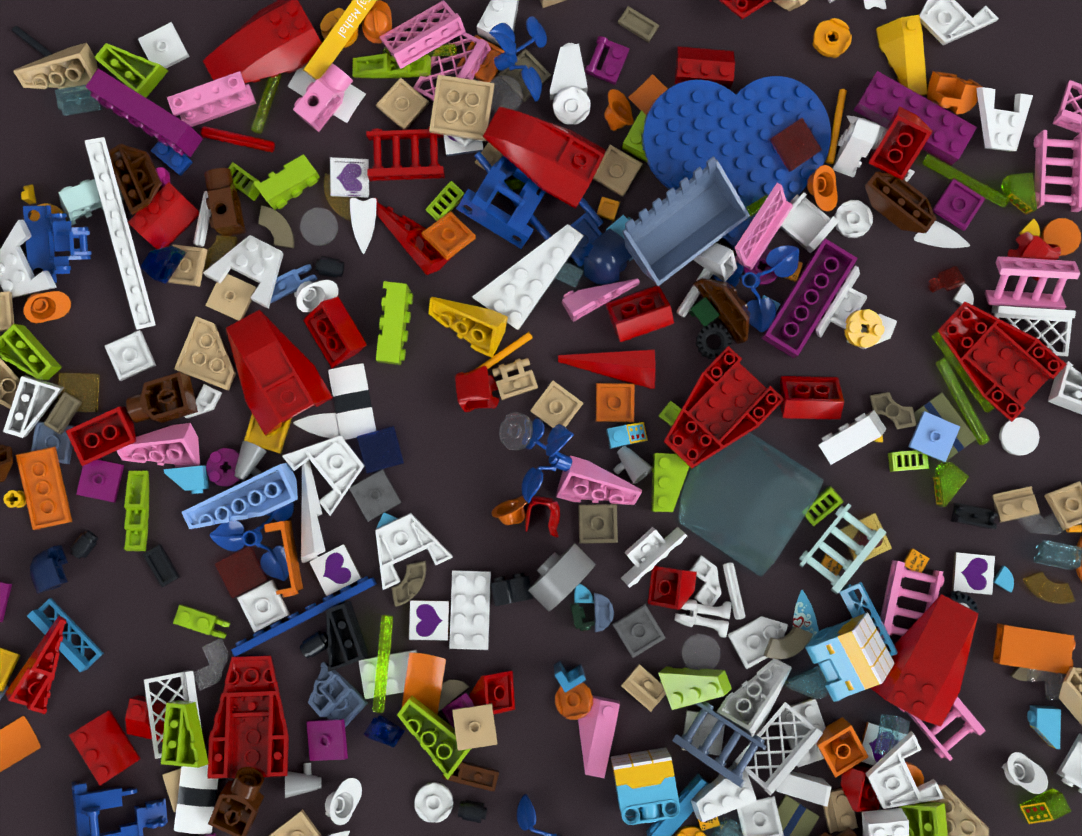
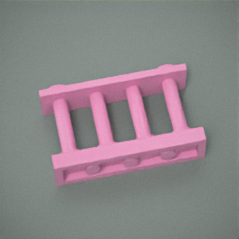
M240 71L167 97L172 114L174 116L180 115L181 120L191 127L257 104L250 85H245Z
M1043 130L1034 139L1036 154L1034 192L1031 197L1033 209L1042 207L1044 202L1068 203L1071 206V212H1080L1082 210V132L1074 137L1073 140L1047 139V130ZM1047 146L1071 148L1073 150V158L1046 157ZM1046 165L1071 166L1073 168L1072 176H1046ZM1045 183L1070 185L1072 187V194L1070 196L1045 194Z
M998 256L996 266L1001 276L996 289L985 290V296L988 305L1065 309L1066 305L1061 295L1067 279H1078L1080 271L1075 261ZM1010 275L1020 276L1014 292L1004 291ZM1028 277H1039L1033 293L1023 292ZM1048 278H1059L1053 294L1042 293Z
M892 560L880 616L889 636L892 634L903 636L908 631V629L895 627L892 624L894 616L900 615L918 620L924 614L898 607L896 605L898 597L904 596L927 602L926 611L938 598L940 587L944 584L942 571L934 570L933 575L907 570L904 567V562ZM908 577L931 583L929 594L902 588L900 586L902 578Z
M958 697L941 727L934 725L931 729H928L921 719L908 713L936 747L934 748L936 754L941 759L944 757L949 761L953 758L947 751L969 732L981 735L986 731ZM956 717H961L965 722L963 724L964 727L941 745L935 735Z

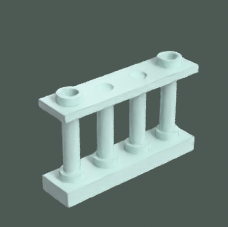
M849 503L846 507L842 505L835 513L838 517L810 552L806 550L799 558L802 561L799 566L803 568L808 563L831 581L830 584L833 585L831 591L835 594L840 592L887 533L882 528H879L878 531L874 529L872 531L847 512L851 507ZM844 518L865 534L869 542L866 546L862 544L860 546L835 526ZM830 533L855 551L857 557L853 562L851 560L848 561L823 542ZM818 548L843 566L842 569L845 572L841 577L834 575L811 557Z

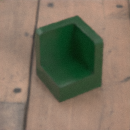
M706 297L689 310L692 317L696 316L704 327L719 316V313Z

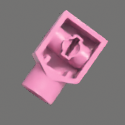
M332 63L321 78L309 84L306 89L307 92L303 97L297 99L293 110L301 119L320 132L342 104L344 92L353 80Z

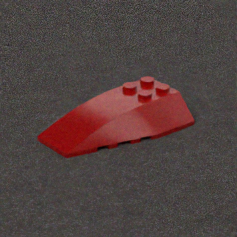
M277 0L259 10L203 60V63L213 81L240 71L244 83L252 81L256 83L261 81L260 79L270 76L271 78L277 77L281 73H291L304 67L322 42L298 0Z
M941 594L894 645L898 651L896 655L891 656L895 664L884 682L870 689L886 701L913 716L941 727L960 693L979 613Z
M232 657L225 679V687L220 697L218 712H216L214 718V726L209 736L207 779L235 778L237 771L243 767L255 768L262 773L263 777L288 776L289 734L272 657Z

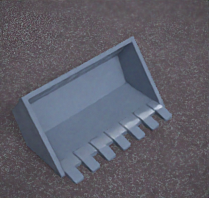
M715 157L707 161V166L703 170L701 167L697 168L693 172V178L688 180L685 177L679 182L680 187L677 190L673 187L668 190L664 200L656 199L652 203V209L647 211L645 208L639 212V218L635 222L633 219H630L625 223V229L622 232L626 249L642 272L653 280L657 286L750 217V214Z

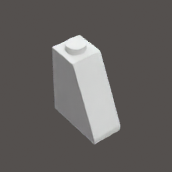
M567 43L560 47L550 87V100H554V97L560 90L569 86L579 87L587 93L588 87L579 44Z
M714 243L693 259L724 282L737 269L733 250L718 243Z
M791 771L776 791L828 807L831 786L823 778Z

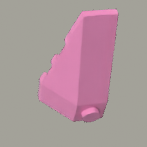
M570 456L572 458V465L568 471H562L556 493L557 498L572 502L592 500V503L609 501L611 504L635 505L642 493V489L588 460Z

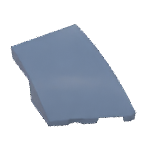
M322 662L320 666L321 671L318 679L315 680L314 690L310 695L308 704L320 717L344 719L346 727L368 702L336 670L328 672V664Z

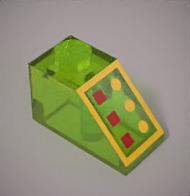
M1033 173L1011 174L1003 179L1002 191L1005 193V198L1026 215L1037 210Z
M952 462L941 463L935 470L936 474L933 477L936 504L939 507H946L969 477Z
M1054 788L1018 805L1028 824L1056 820L1071 812L1063 793Z

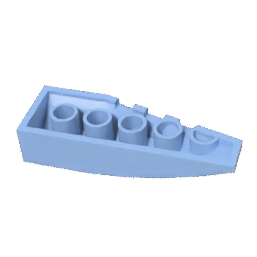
M283 463L182 511V514L189 529L264 516L298 499L297 479L290 465Z

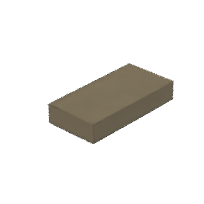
M627 6L618 20L619 25L648 43L659 28L657 23Z
M64 391L44 422V425L58 434H63L82 401Z

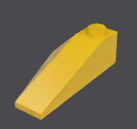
M919 15L901 17L876 28L879 48L882 53H885L889 61L888 64L894 69L899 83L921 96L927 95L923 33Z
M436 297L430 298L428 312L430 316L444 327H450L458 333L456 336L467 340L472 344L470 347L475 351L491 358L494 356L505 333L508 316L487 308Z

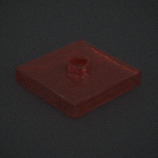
M803 118L798 119L770 138L771 143L789 172L822 150Z
M251 546L215 564L232 598L268 580Z

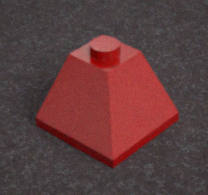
M654 566L651 572L648 604L680 610L695 591L697 572Z
M513 671L481 676L470 693V699L473 701L474 706L492 703L494 714L515 710Z
M136 695L129 699L125 716L127 734L152 739L146 697ZM157 699L152 705V710L159 715L166 705ZM159 719L155 725V731L162 735L165 722Z
M857 765L841 774L840 785L850 806L855 812L879 810L880 803L865 774L871 768Z

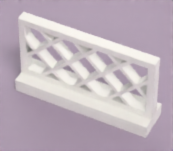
M992 306L994 317L998 319L999 317L1006 318L1010 325L1018 328L1016 323L1021 319H1025L1029 326L1023 330L1024 332L1032 328L1038 335L1035 338H1041L1046 347L1057 356H1068L1072 318H1075L1076 311ZM1040 320H1044L1048 327L1040 333L1034 325ZM1060 321L1066 322L1065 330L1059 334L1054 326ZM1051 329L1057 337L1049 343L1043 335ZM1059 339L1063 343V352H1056L1052 347Z
M193 670L143 679L155 759L162 756V753L158 752V744L163 739V734L161 735L155 731V725L159 719L165 722L162 715L166 711V706L158 715L152 710V705L157 699L166 705L167 702L159 698L165 688L175 693L169 702H172L177 695L183 698L184 701L196 702L200 720ZM180 677L181 686L177 691L168 686L172 678ZM158 681L164 686L155 695L150 692L149 683ZM150 694L155 697L152 702Z
M785 702L757 734V736L766 740L767 751L755 752V766H746L744 771L771 796L822 736L823 732L812 726ZM784 709L792 714V722H781V713ZM796 724H804L809 729L808 733L797 736ZM771 725H779L780 736L769 737L768 728ZM782 725H793L794 736H783ZM780 739L781 751H770L769 740ZM783 739H794L795 748L784 751ZM752 742L749 743V745L734 761L737 765L739 764L740 760L742 759V757L744 756L745 752L747 751ZM768 754L769 766H757L756 755ZM770 754H782L781 765H771ZM772 768H777L772 774ZM758 769H769L770 778L766 782H763L758 777Z

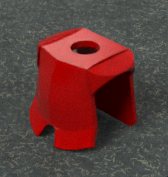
M1027 231L1016 238L1019 248L1017 250L1009 249L1007 257L1057 260L1061 255V248L1056 244H1047L1039 236H1033ZM1032 277V279L1038 281L1039 277Z
M486 366L467 373L459 372L456 374L457 401L464 412H470L479 408L495 409L497 407L499 398L494 397L492 392L498 390L493 376H488V368Z
M533 496L526 513V532L529 528L532 506L543 504L548 506L551 512L548 524L550 535L558 538L557 527L560 520L558 502L550 498Z

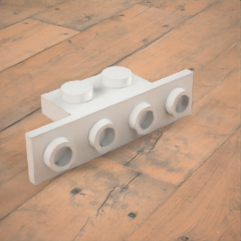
M855 266L852 271L850 270L845 283L839 288L834 301L830 303L825 311L826 314L823 319H820L815 327L818 337H822L830 322L846 329L847 323L845 322L847 317L852 312L860 310L865 303L867 295L852 289L860 275L859 267Z
M652 527L624 552L633 562L634 566L621 579L629 588L638 583L642 576L651 571L661 559L667 557L672 549L680 545L687 535L677 527L663 539L656 529Z

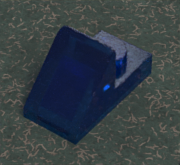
M379 715L378 718H373L364 735L369 739L394 748L403 735L404 730Z

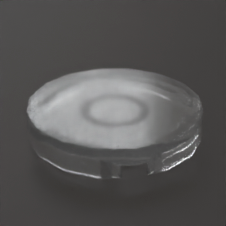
M497 76L491 80L490 83H495L491 109L495 112L499 107L517 110L523 100V89L520 83L511 76Z
M313 208L308 210L301 219L300 231L302 236L315 246L329 244L338 233L337 219L327 209Z
M518 412L510 413L500 425L499 437L505 448L519 451L529 444L533 435V426L531 420L525 414Z
M695 634L684 642L682 659L689 669H714L720 660V648L711 636Z

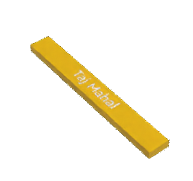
M352 0L303 71L315 80L321 78L377 0Z

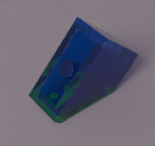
M174 246L150 251L140 268L152 279L166 284L187 252Z

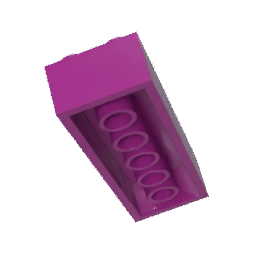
M99 68L85 87L91 92L90 96L97 100L100 105L106 109L113 110L116 115L122 119H127L133 126L140 127L149 136L156 137L159 142L165 146H170L181 156L186 154L191 157L203 140L190 125Z
M878 71L871 78L854 108V111L884 128L888 126L899 106L918 115L933 131L922 149L951 166L959 160L977 128Z
M825 238L818 245L761 339L790 357H797L858 258Z

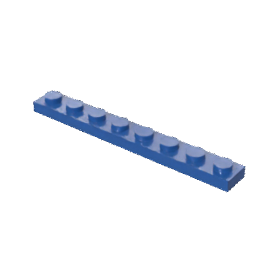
M366 576L357 581L358 585L352 588L348 585L340 589L341 594L335 597L331 594L322 599L323 603L319 605L313 603L305 607L306 612L300 615L298 612L288 616V621L282 623L280 620L270 625L271 629L264 632L262 629L253 634V639L247 641L245 638L235 643L236 647L231 649L234 657L375 586L377 583L374 577L368 579Z

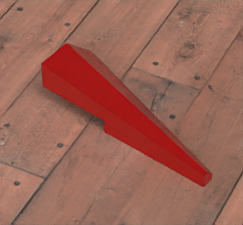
M376 198V215L426 275L439 271L450 260H446L422 236V232L426 228L405 215L400 217L393 212L392 207H384L378 203Z
M655 350L558 355V363L567 364L649 389H655Z
M61 616L57 617L5 692L8 701L26 705L28 710L46 714L48 698L51 695V684L54 681L60 654L59 647L63 640V629L67 622L66 619Z

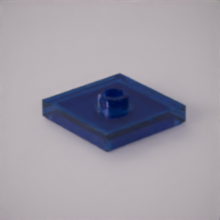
M394 426L357 436L367 474L404 464Z

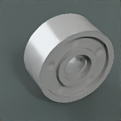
M574 543L561 556L554 552L537 569L541 576L528 591L549 612L589 574L596 564Z

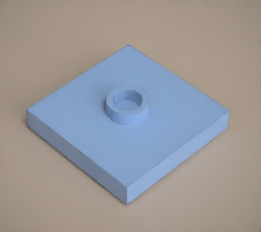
M924 411L908 447L946 462L960 426Z

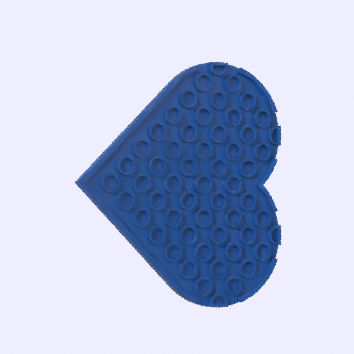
M783 76L760 78L744 86L736 94L718 83L707 80H689L676 84L662 93L652 104L646 115L642 134V146L648 161L647 164L655 177L669 190L672 187L677 190L680 187L679 182L685 177L688 180L693 178V172L697 168L701 167L702 170L706 168L707 161L710 158L715 157L750 214V217L722 237L734 250L777 183L782 185L786 201L791 202L807 186L809 176L824 164L831 142L830 121L821 100L803 83Z

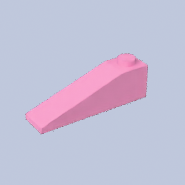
M637 278L582 289L576 292L572 290L564 295L562 304L574 322L638 286L640 281Z
M191 423L171 425L138 436L135 443L117 450L118 455L123 461L138 463L152 461L157 462V465L161 466L167 463L174 464L175 468L200 465L198 436Z
M592 695L593 705L590 712L585 717L578 719L585 775L605 778L620 703L619 700Z

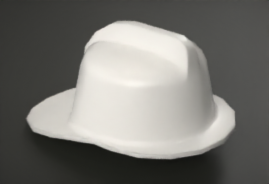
M331 280L303 282L294 293L297 298L296 304L298 309L302 312H311L322 301L337 297L339 290L337 284Z
M1020 752L1012 753L1008 757L1007 763L1002 766L1005 776L1010 783L1020 785L1033 794L1043 793L1048 787V779L1044 770Z
M347 778L335 792L328 795L325 802V814L331 817L335 824L344 825L351 818L362 795L361 783L355 778Z

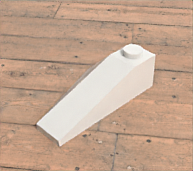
M778 659L771 660L757 672V675L748 682L745 681L741 684L742 687L734 693L731 692L717 710V714L750 736L757 735L763 727L792 669L791 666Z

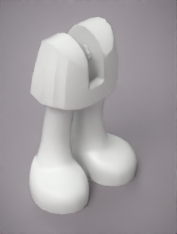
M688 599L681 609L690 610V615L675 613L674 620L688 627L701 625L713 628L718 631L720 637L726 638L729 621L709 619L697 616V613L730 619L732 602L725 601L722 606L712 607L697 604V600Z

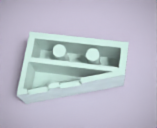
M95 179L84 180L77 186H68L58 192L61 207L67 213V219L71 221V225L76 224V219L84 215L88 218L92 216V211L98 208L103 209ZM118 186V189H119V192H120V196H121V200H123L124 197H123L122 192H121V190H120V188H119V186Z

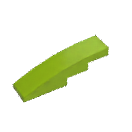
M387 53L353 58L352 76L354 78H410L431 75V57L429 55H424L401 69L394 57L389 56Z
M128 471L124 504L126 509L124 529L127 530L124 549L126 551H146L149 518V472Z

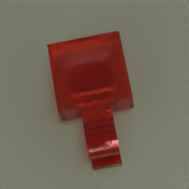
M957 266L938 273V278L931 279L928 287L932 293L941 288H945L948 292L964 285L965 279Z

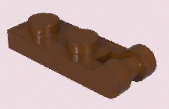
M461 762L457 767L460 769L459 774L453 773L448 779L449 781L495 792L499 771Z

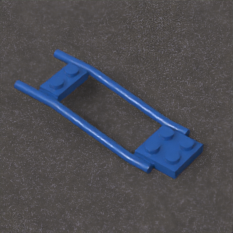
M479 151L474 157L489 173L492 166ZM503 156L501 159L504 160V163L499 170L507 175L504 179L505 181L516 171L517 167ZM498 160L493 166L497 167L500 160ZM503 181L502 185L511 190V188ZM583 197L579 205L586 213L570 225L584 235L570 255L579 267L584 264V257L588 256L593 248L591 243L602 235L598 227L604 223ZM532 214L529 222L545 240L549 239L552 235Z

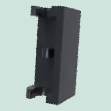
M954 503L951 522L986 529H996L997 524L994 523V517H997L998 513L989 509Z

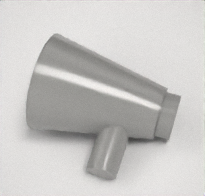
M242 441L234 476L245 481L250 474L254 476L261 474V471L255 467L267 451L253 443Z
M623 446L617 451L621 462L613 470L618 475L625 469L633 484L641 481L653 470L650 464L630 448Z
M303 763V774L288 771V776H285V798L321 789V777L311 775V763Z

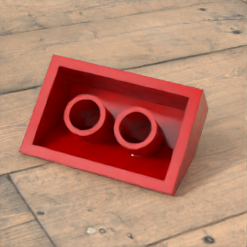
M677 47L675 84L689 80H707L718 83L728 89L731 88L734 82L735 70L734 51Z
M899 106L871 152L868 163L903 180L933 131L918 115Z
M168 182L154 196L150 204L138 211L128 223L154 248L160 249L158 251L162 253L166 249L165 247H168L199 216L200 211Z
M654 286L605 304L620 342L674 324L671 306L660 286Z
M338 296L322 301L303 319L331 368L358 354L367 346Z
M781 376L780 395L784 400L780 403L783 418L841 419L844 399L838 377Z
M117 407L66 430L82 466L136 442L134 423L126 407Z
M111 710L69 735L99 785L107 782L140 760L139 755Z

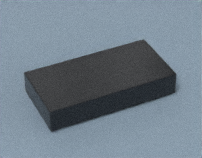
M161 544L142 554L161 587H165L180 578Z

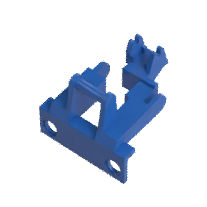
M501 159L497 167L492 166L476 193L470 189L466 191L456 209L522 249L534 230L527 223L545 191L541 189L539 195H537L536 192L539 186L518 168L513 176L525 183L519 195L503 186L502 183L507 175L499 170L504 163V160ZM497 191L518 204L512 216L491 204ZM463 205L469 206L472 211L465 209ZM513 235L518 236L521 241L515 240Z
M51 205L23 206L24 221L32 235L26 241L27 261L32 271L35 268L49 271L54 282L57 283L56 274H70L71 266H69V260L91 259V251H88L87 235H90L88 227H72L71 221H66L67 213L51 214ZM29 211H38L40 214L39 220L31 221L28 218ZM73 238H79L80 249H74ZM54 251H70V256H55Z
M76 781L71 782L77 836H143L144 827L154 829L158 826L163 827L168 822L166 800L163 798L145 802L146 807L134 806L136 822L119 825V830L100 833L98 822L100 810L123 806L122 796L137 793V788L122 790L120 786L87 792L86 783L77 784Z

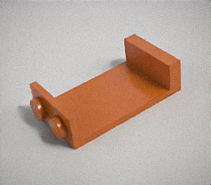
M280 521L265 524V532L281 530L291 587L277 590L276 595L282 594L283 597L296 595L298 590L303 589L292 523L291 521Z
M997 623L993 662L1002 665L1067 674L1069 668L1073 667L1072 652L1076 646L1074 635Z

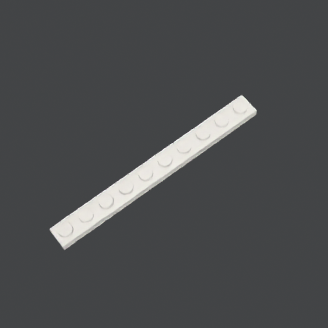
M105 137L85 140L135 328L138 330L155 326Z

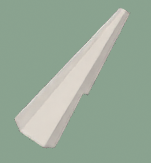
M309 460L302 465V563L315 559L319 554L326 551L317 517L322 515Z

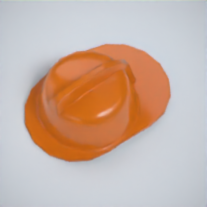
M377 0L362 20L364 36L372 43H382L380 36L392 30L391 10L387 3L382 0Z
M616 89L610 90L608 92L609 105L604 112V117L608 121L610 129L615 131L626 125H633L634 120L628 99Z
M820 166L809 176L807 189L814 196L818 207L828 212L833 210L837 204L836 175L830 166Z
M60 291L34 293L30 295L24 305V315L26 319L33 323L59 319L69 312L71 301L65 293Z
M523 496L508 500L496 506L491 514L493 517L499 518L504 525L519 524L525 519L524 506L528 502L525 501Z

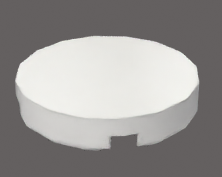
M565 87L554 97V114L564 124H579L589 115L590 99L586 92L579 87Z
M859 200L844 202L834 215L839 220L836 224V229L841 235L848 238L863 236L873 223V215L870 208Z
M1022 417L1016 418L1013 422L1010 420L1005 422L999 433V440H1001L1003 449L1009 454L1016 456L1027 455L1034 451L1040 438L1035 424L1029 419Z
M427 783L416 794L414 802L415 811L426 822H441L452 811L453 795L449 788L441 783Z

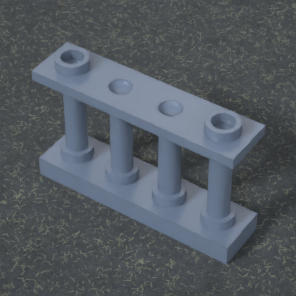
M706 701L697 703L696 705L701 710L690 728L681 737L676 734L672 741L742 788L746 782L741 779L743 777L742 773L758 747L764 751L767 747L763 744L764 740L756 734L753 737L714 712V707ZM709 713L718 721L702 746L699 745L696 748L691 744L693 742L691 739ZM727 725L734 730V733L719 757L712 759L708 756V750L723 726ZM743 736L752 743L737 767L730 771L725 768V761L740 737Z

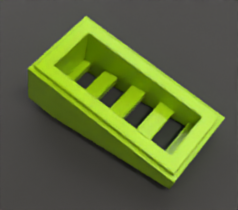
M232 162L228 168L231 170L232 176L237 170L239 171L233 178L234 186L255 201L260 195L259 190L253 184L257 179Z
M450 181L425 210L438 221L460 203L464 192ZM451 190L457 195L456 198L450 193ZM447 196L452 202L449 203L444 197ZM440 201L447 207L446 209L439 204ZM435 206L442 212L441 215L433 209Z
M917 450L888 453L890 472L929 469L928 455ZM918 454H922L923 465H919ZM904 455H907V459H908V466H907V467H905V458H904ZM911 455L915 457V466H912ZM897 456H900L901 467H898Z
M829 486L808 504L801 513L815 526L844 501ZM829 494H830V495L834 498V500H835L833 503H832L831 500L827 497ZM823 499L829 505L828 508H826L824 504L821 502ZM818 504L823 512L820 513L815 505ZM812 509L818 517L815 519L809 510Z

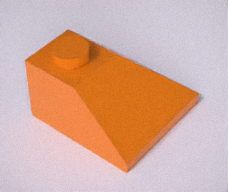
M843 717L828 725L817 742V746L835 778L868 758L852 725Z

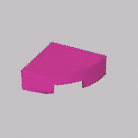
M164 167L157 168V173L162 182L161 187L163 188L168 182L170 183V173Z

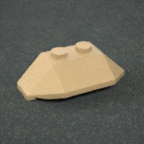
M1070 667L1063 681L1059 699L1081 725L1082 668Z

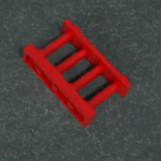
M430 127L428 129L383 131L376 128L366 131V136L369 141H373L374 166L372 169H367L369 180L445 178L444 167L438 164L437 138H444V135L430 133ZM430 138L431 164L428 167H421L419 165V139ZM400 139H411L412 165L410 167H402L400 165ZM381 140H392L393 166L391 168H384L382 166Z

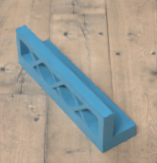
M862 582L852 586L851 584L844 586L839 593L852 618L865 614L863 607L868 608L871 612V619L873 617L875 621L872 620L874 625L880 629V636L882 637L883 635L884 637L882 638L883 642L888 644L891 650L889 651L890 655H896L898 651ZM855 589L860 590L862 594L861 601L858 600L854 592Z
M49 598L39 609L32 610L27 617L44 635L53 625L51 620L55 622L59 615L66 619L68 630L63 631V640L60 643L59 650L79 672L87 670L104 653L52 598ZM49 605L55 610L54 618H48L43 612ZM72 634H78L81 637V645H74L71 642ZM85 648H91L96 653L90 661L84 656Z
M561 661L554 665V675L565 693L586 680L581 664L568 673Z
M697 774L678 795L680 804L679 814L671 819L654 822L646 831L647 836H672L694 811L691 799L709 783L701 775Z

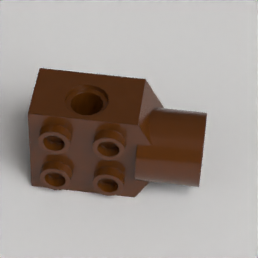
M216 168L206 171L204 173L208 193L206 204L208 209H211L212 216L209 217L211 227L223 237L246 233L240 198L233 183L231 170L228 168Z
M181 372L144 383L142 393L128 397L126 400L127 411L135 423L148 419L164 423L198 412L190 376Z
M252 767L240 768L236 773L234 781H228L220 793L208 825L232 836H247L264 799V796L259 792L264 782L262 773Z

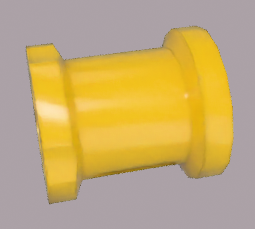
M11 490L3 498L4 503L11 508H21L27 504L24 491Z

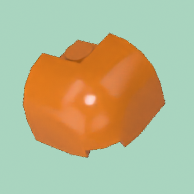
M933 71L927 89V99L942 108H948L954 114H963L970 111L978 101L976 88L983 86L971 79L966 81L959 78L956 74Z

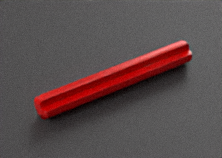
M203 126L201 129V135L204 138L271 153L275 149L273 141Z

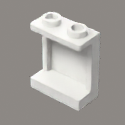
M803 192L801 196L797 194L790 202L793 208L780 228L809 253H812L839 220L834 216L830 219L805 197L807 194Z
M1079 733L1056 774L1063 777L1061 781L1068 786L1073 787V785L1079 787L1078 792L1081 794L1082 734Z

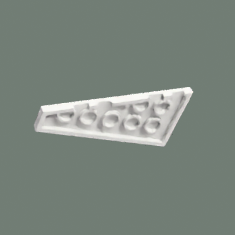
M567 224L472 296V298L486 308L508 316L507 323L519 330L584 235Z

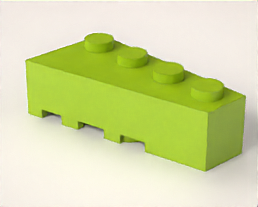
M384 281L383 288H386L387 291L386 296L382 297L381 302L384 315L380 317L379 325L382 334L378 335L376 361L379 363L401 365V361H404L406 356V349H403V345L408 340L406 323H410L411 312H408V307L413 302V293H410L411 290L407 284Z
M411 696L397 716L411 734L416 737L421 747L426 750L432 761L440 768L448 780L471 749L458 751L455 728L415 697Z

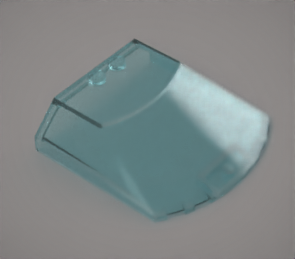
M749 432L691 469L680 498L679 524L762 577L777 560L815 501L824 479Z

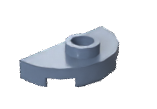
M594 593L595 632L603 631L608 627L614 616L613 605L609 599L598 593Z

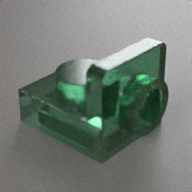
M578 603L570 604L575 628H579L580 631L590 630L591 626L595 625L594 620L582 622V619L585 618L583 607H579Z

